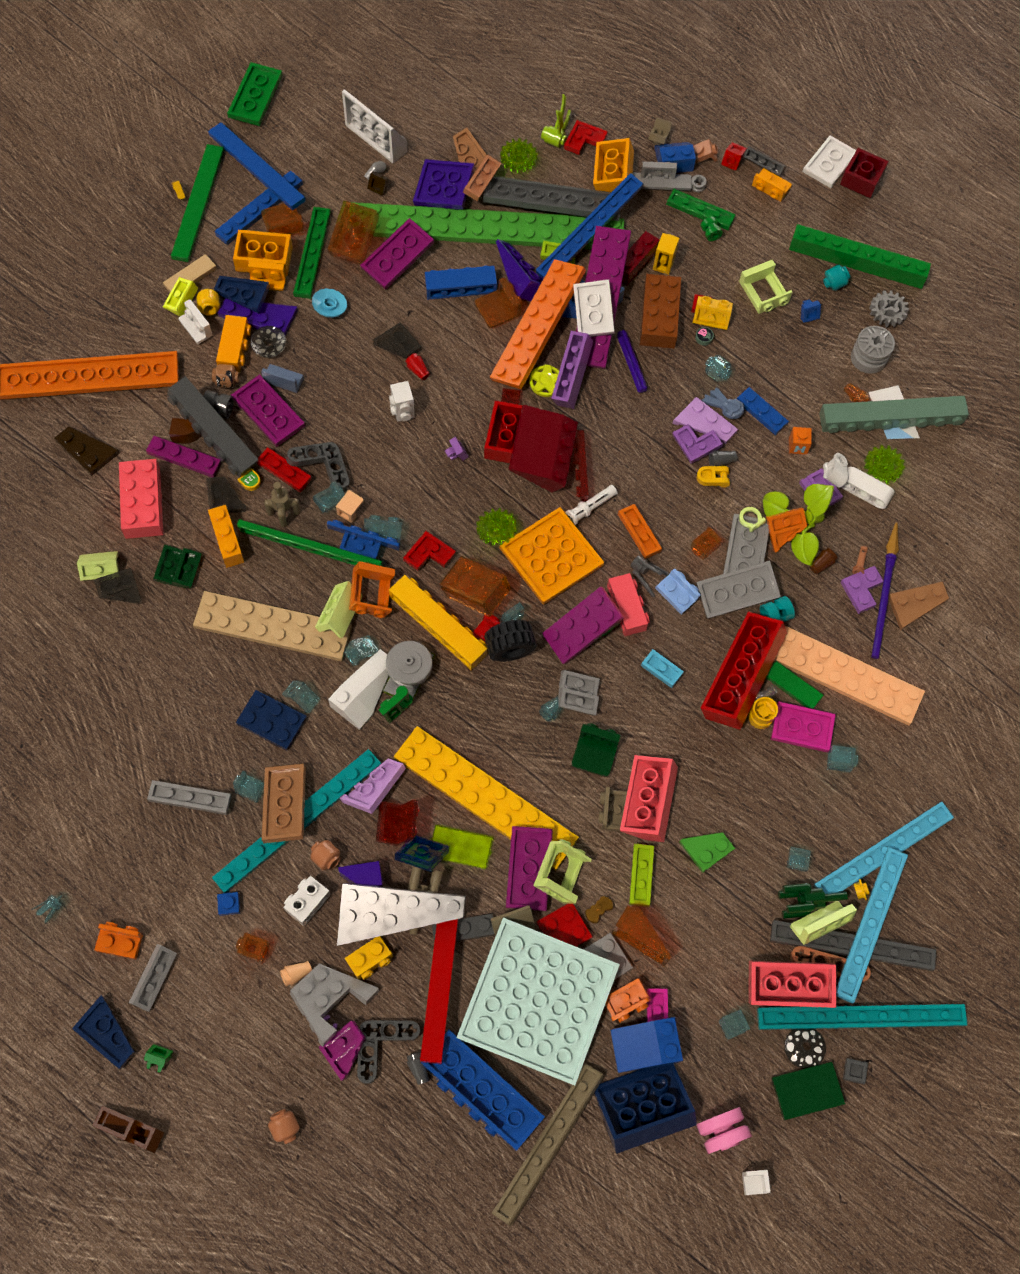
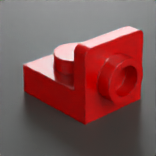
M732 142L725 151L721 165L737 170L747 148Z
M486 613L483 616V621L473 631V636L477 640L481 639L486 644L485 633L493 626L500 624L499 619L494 615L490 616Z

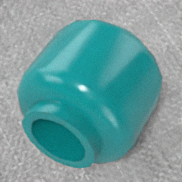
M836 265L825 271L824 285L826 288L830 287L833 291H837L848 285L850 274L845 266Z

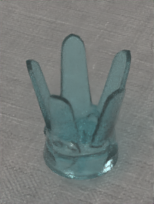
M51 894L46 901L31 910L43 905L36 911V915L40 916L52 907L44 920V923L47 924L56 910L63 906L58 901L62 895L56 899Z

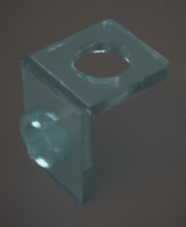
M295 680L282 694L284 697L293 699L306 713H310L320 701V698L304 682Z

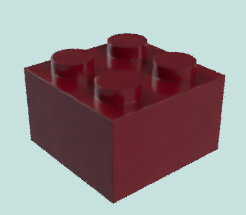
M857 148L844 171L840 185L871 198L885 173L889 161Z

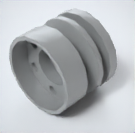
M880 326L864 328L859 333L851 352V361L855 368L868 374L882 371L894 350V337L887 329Z

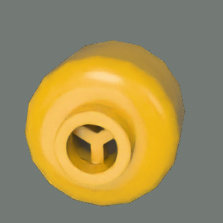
M204 289L198 292L196 296L198 310L204 315L216 314L220 309L218 293L212 289Z

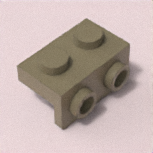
M606 787L605 791L601 792L600 804H603V812L599 811L598 823L602 824L601 830L621 832L620 827L627 791L610 790V787Z

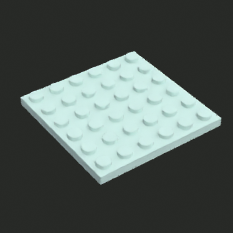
M503 918L457 1038L576 1085L620 964Z

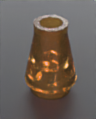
M848 383L844 387L843 391L852 402H867L870 400L868 392L856 387L852 383Z

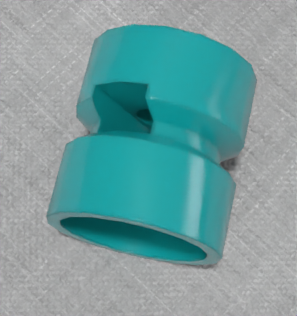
M787 596L775 599L774 603L767 602L760 605V614L762 616L783 622L795 618L794 607Z

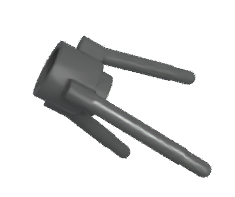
M638 555L631 563V567L634 569L632 573L639 579L649 594L655 597V594L640 573L645 574L649 569L659 575L668 576L670 573L650 563L641 555Z

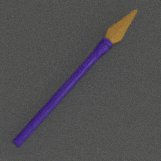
M897 522L886 546V568L871 655L874 659H878L880 654L892 572L895 560L897 559L896 554L899 551Z

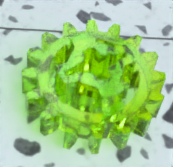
M518 138V141L512 139V143L507 141L506 146H502V151H500L501 163H505V168L510 167L511 172L514 169L517 173H519V170L526 172V168L531 170L532 165H535L537 160L536 147H533V143L527 144V139L523 142L521 138Z
M880 445L879 449L875 446L872 451L868 452L864 460L866 463L864 469H869L867 474H872L875 479L878 478L881 482L885 480L886 484H888L890 479L895 482L897 477L900 478L905 468L903 466L905 460L900 459L902 453L897 454L896 448L893 451L890 450V445L887 448Z
M492 508L491 513L485 511V516H479L480 521L476 522V530L480 540H485V544L492 542V546H494L498 542L499 545H502V541L509 542L508 537L514 538V532H517V523L513 514H508V510L501 512V508L497 511H494Z

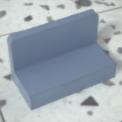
M269 364L268 369L263 368L261 371L263 379L268 384L295 393L298 392L304 379L302 374Z

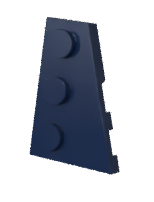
M219 276L214 287L218 295L258 314L270 289L269 282L228 276Z
M102 995L72 1028L120 1070L135 1053Z

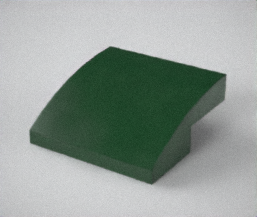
M164 544L153 581L177 587L191 588L202 553L187 548L181 550Z

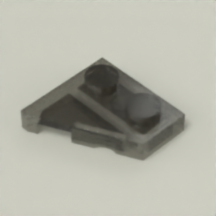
M131 568L94 579L99 598L142 604Z

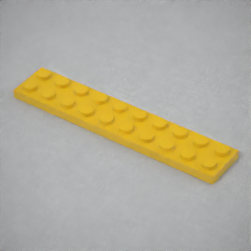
M418 726L394 755L396 761L403 763L409 770L510 840L512 826L553 829L552 841L563 839L570 842L572 847L579 839L577 835ZM562 852L558 853L551 868L556 871L567 855Z

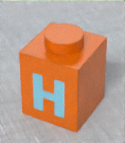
M793 427L789 436V453L807 455L811 446V428Z

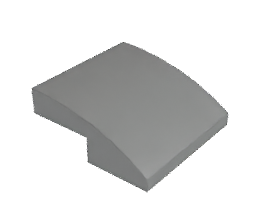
M562 670L559 683L558 707L595 716L599 701L597 692L600 679Z

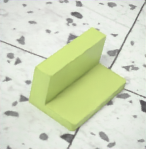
M118 551L80 555L77 561L80 581L119 577Z

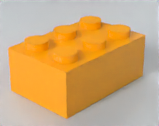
M630 138L596 143L593 179L595 190L612 192L630 173L633 174L634 149Z
M238 230L233 255L235 270L238 272H249V261L284 264L286 276H288L293 248L291 234Z

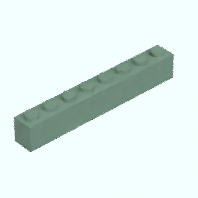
M965 396L823 404L819 415L822 432L835 433L838 431L853 432L855 430L870 431L881 428L887 430L897 427L905 429L913 426L922 428L930 425H960L965 422L969 413Z

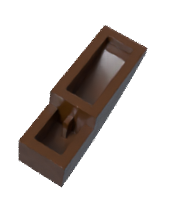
M103 1105L92 1125L99 1130L153 1153L156 1152L165 1133Z

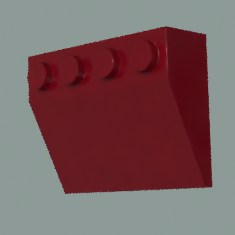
M523 405L508 470L551 493L564 488L578 422L563 414Z

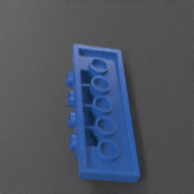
M450 1030L445 1033L442 1064L421 1062L438 1080L436 1085L443 1092L446 1093L449 1090L454 1095L452 1099L461 1108L465 1105L470 1110L468 1114L476 1122L481 1120L486 1124L484 1129L492 1137L495 1135L501 1137L515 1151L520 1148L545 1118L544 1115Z

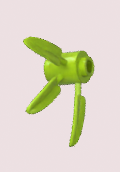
M562 94L560 111L556 110L557 121L555 127L545 126L541 134V139L544 142L558 148L561 145L564 146L567 140L564 130L568 125L571 110H568L563 123L566 96Z

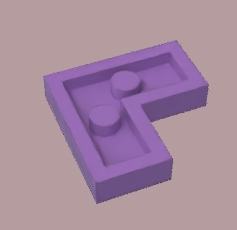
M689 424L673 432L674 439L691 464L709 455L714 450L723 447V443L714 430L697 438Z
M875 566L863 570L864 574L859 572L842 579L840 582L858 614L876 606V602L869 590L882 585L884 581Z

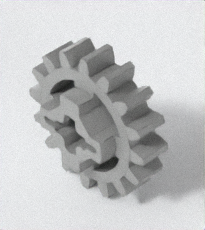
M890 290L889 294L886 291H883L882 295L877 293L869 307L871 310L870 315H875L873 320H879V325L885 323L886 327L889 324H892L893 327L896 326V323L901 324L906 319L909 308H907L908 302H903L904 296L900 298L898 297L899 293L897 292L894 295L892 290Z

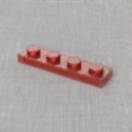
M577 430L573 448H576L574 464H577L578 470H575V481L579 482V486H576V497H580V502H586L589 494L584 430Z

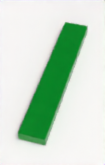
M313 207L294 287V297L307 299L312 297L331 209Z

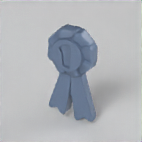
M718 388L711 390L710 396L705 394V398L702 399V402L722 409L723 415L729 419L739 418L744 413L742 402L738 399L727 400Z

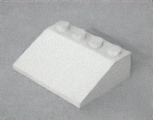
M345 89L342 91L345 125L393 164L407 153V141L402 135Z

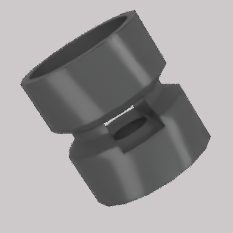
M207 390L203 397L222 418L228 419L233 409V396L227 394L219 396L217 392Z

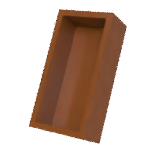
M646 274L640 345L675 349L678 334L681 277Z

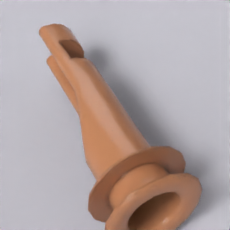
M861 546L857 564L853 567V574L859 572L864 574V563L868 550L866 546Z

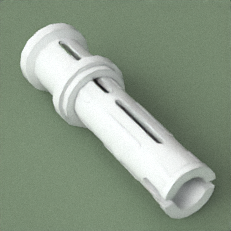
M610 485L586 502H579L577 507L567 510L565 514L576 525L580 519L590 516L592 510L617 495V490L613 485Z

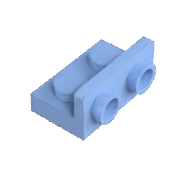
M675 568L655 587L681 615L701 596L698 588L690 584L686 580L685 575Z

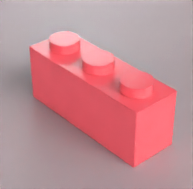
M630 573L609 578L607 588L611 599L624 617L620 622L624 637L646 631L650 620L647 612L644 613L643 599L641 595L638 596L637 594L638 586L636 580L632 579Z

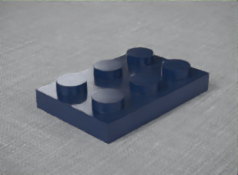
M255 690L237 719L236 725L288 751L305 723L307 716Z

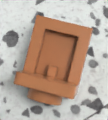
M709 139L693 146L696 157L695 164L708 158H712L714 162L718 161V148Z

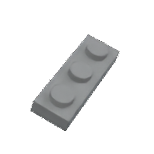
M156 945L129 1001L130 1004L145 1011H150L177 955L176 952L162 945Z

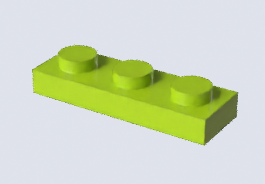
M633 845L629 905L650 906L654 846Z

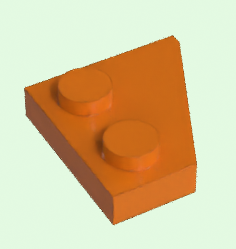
M802 507L766 517L774 552H778L780 547L787 541L790 542L798 532L807 527L805 512Z

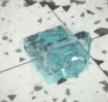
M519 602L502 614L501 623L521 620L524 615L522 604Z
M242 771L241 775L238 774L234 779L233 788L235 792L257 803L264 791V783L249 776L245 771Z

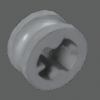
M702 175L693 176L691 189L694 192L704 191L706 178Z

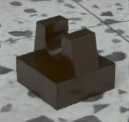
M373 171L370 173L367 189L383 195L390 179Z

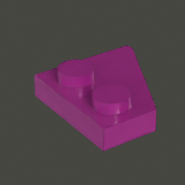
M350 1021L336 1032V1035L324 1047L319 1046V1049L341 1081L347 1078L365 1040V1036L354 1021Z

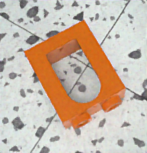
M359 561L353 568L349 610L361 615L370 614L375 618H384L391 613L392 609L388 608L390 580L395 576V569ZM362 577L379 581L377 605L360 602Z

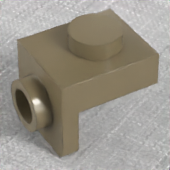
M656 118L648 140L657 145L665 144L669 137L672 122Z

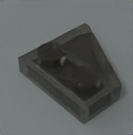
M401 322L373 339L375 346L405 359L422 350L421 345Z
M225 477L206 478L209 509L226 505L228 513L246 512V505L242 504L238 494L230 487V483Z

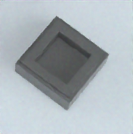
M846 1058L843 1080L864 1085L868 1063Z

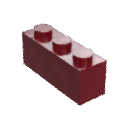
M645 231L632 245L627 254L622 280L623 284L628 286L654 257L660 239Z

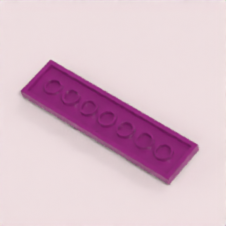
M596 226L586 282L609 280L613 322H615L631 230ZM612 334L591 336L593 345L586 366L606 369Z

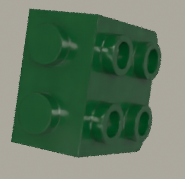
M583 724L571 763L572 767L608 777L621 735L612 729H600L595 724Z

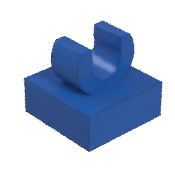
M810 299L803 301L801 307V320L803 323L820 319L821 304L819 301L811 302Z

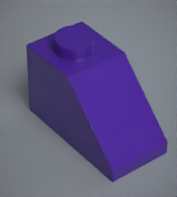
M379 861L338 867L340 876L351 884L383 887Z

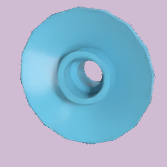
M321 289L312 297L314 309L325 317H338L347 308V301L344 295L334 289Z

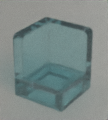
M741 1009L719 1020L727 1040L750 1030Z

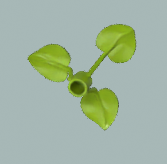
M812 484L806 488L804 493V502L808 505L807 510L804 512L806 522L809 525L802 530V534L795 535L792 539L791 547L796 558L806 565H812L819 549L818 538L813 533L806 532L810 528L815 527L816 523H821L824 520V513L828 509L833 495L834 486ZM777 491L769 492L763 497V508L766 517L790 511L787 509L789 499L784 493Z

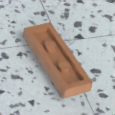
M486 155L464 188L463 193L478 201L502 163Z

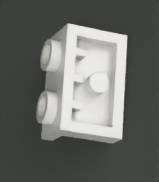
M190 299L184 302L185 314L179 317V321L194 341L200 344L213 336L210 324Z

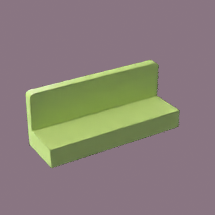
M349 581L335 585L315 626L319 632L331 629L339 638L344 637L355 614V611L349 610L352 585Z
M835 901L825 908L819 909L791 923L790 928L805 945L851 922L857 909L853 904L843 907L839 901Z

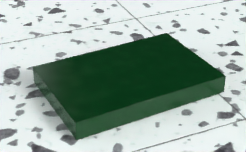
M832 1062L771 1078L784 1121L845 1105Z

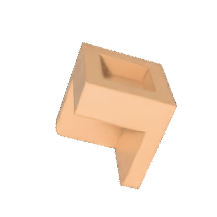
M348 490L336 505L337 515L353 524L357 518L356 511L363 503V498Z

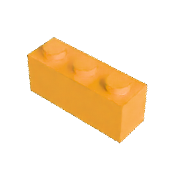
M225 316L216 358L217 365H234L236 371L240 373L241 366L245 364L244 351L248 349L247 336L251 334V325L248 324L247 317Z
M226 505L209 509L208 513L226 568L244 563Z

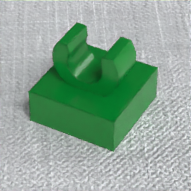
M153 1044L144 1057V1060L147 1061V1069L156 1064L158 1065L157 1072L160 1073L171 1059L173 1051Z

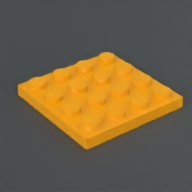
M561 507L513 536L499 547L543 605L604 566V561Z

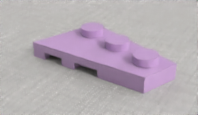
M697 397L673 420V424L678 426L679 424L682 426L689 424L693 432L698 431L706 434L714 430L723 444H727L738 431L735 426Z
M391 759L385 760L370 773V777L362 784L360 782L354 786L355 789L348 795L344 794L341 796L340 800L344 804L373 814L404 772L405 766L403 763Z

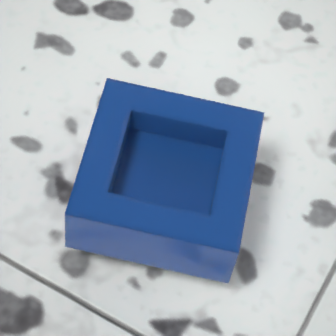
M238 892L217 894L219 916L240 914Z

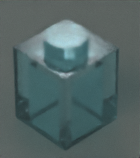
M832 745L828 752L827 769L851 772L858 764V755H855L856 748Z

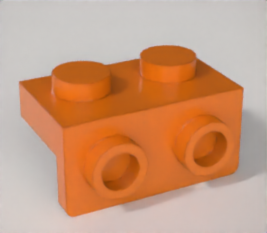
M640 978L609 994L605 1005L612 1016V1021L618 1020L621 1023L630 1018V1012L634 1010L640 1012L648 1008L647 1003L652 1000Z

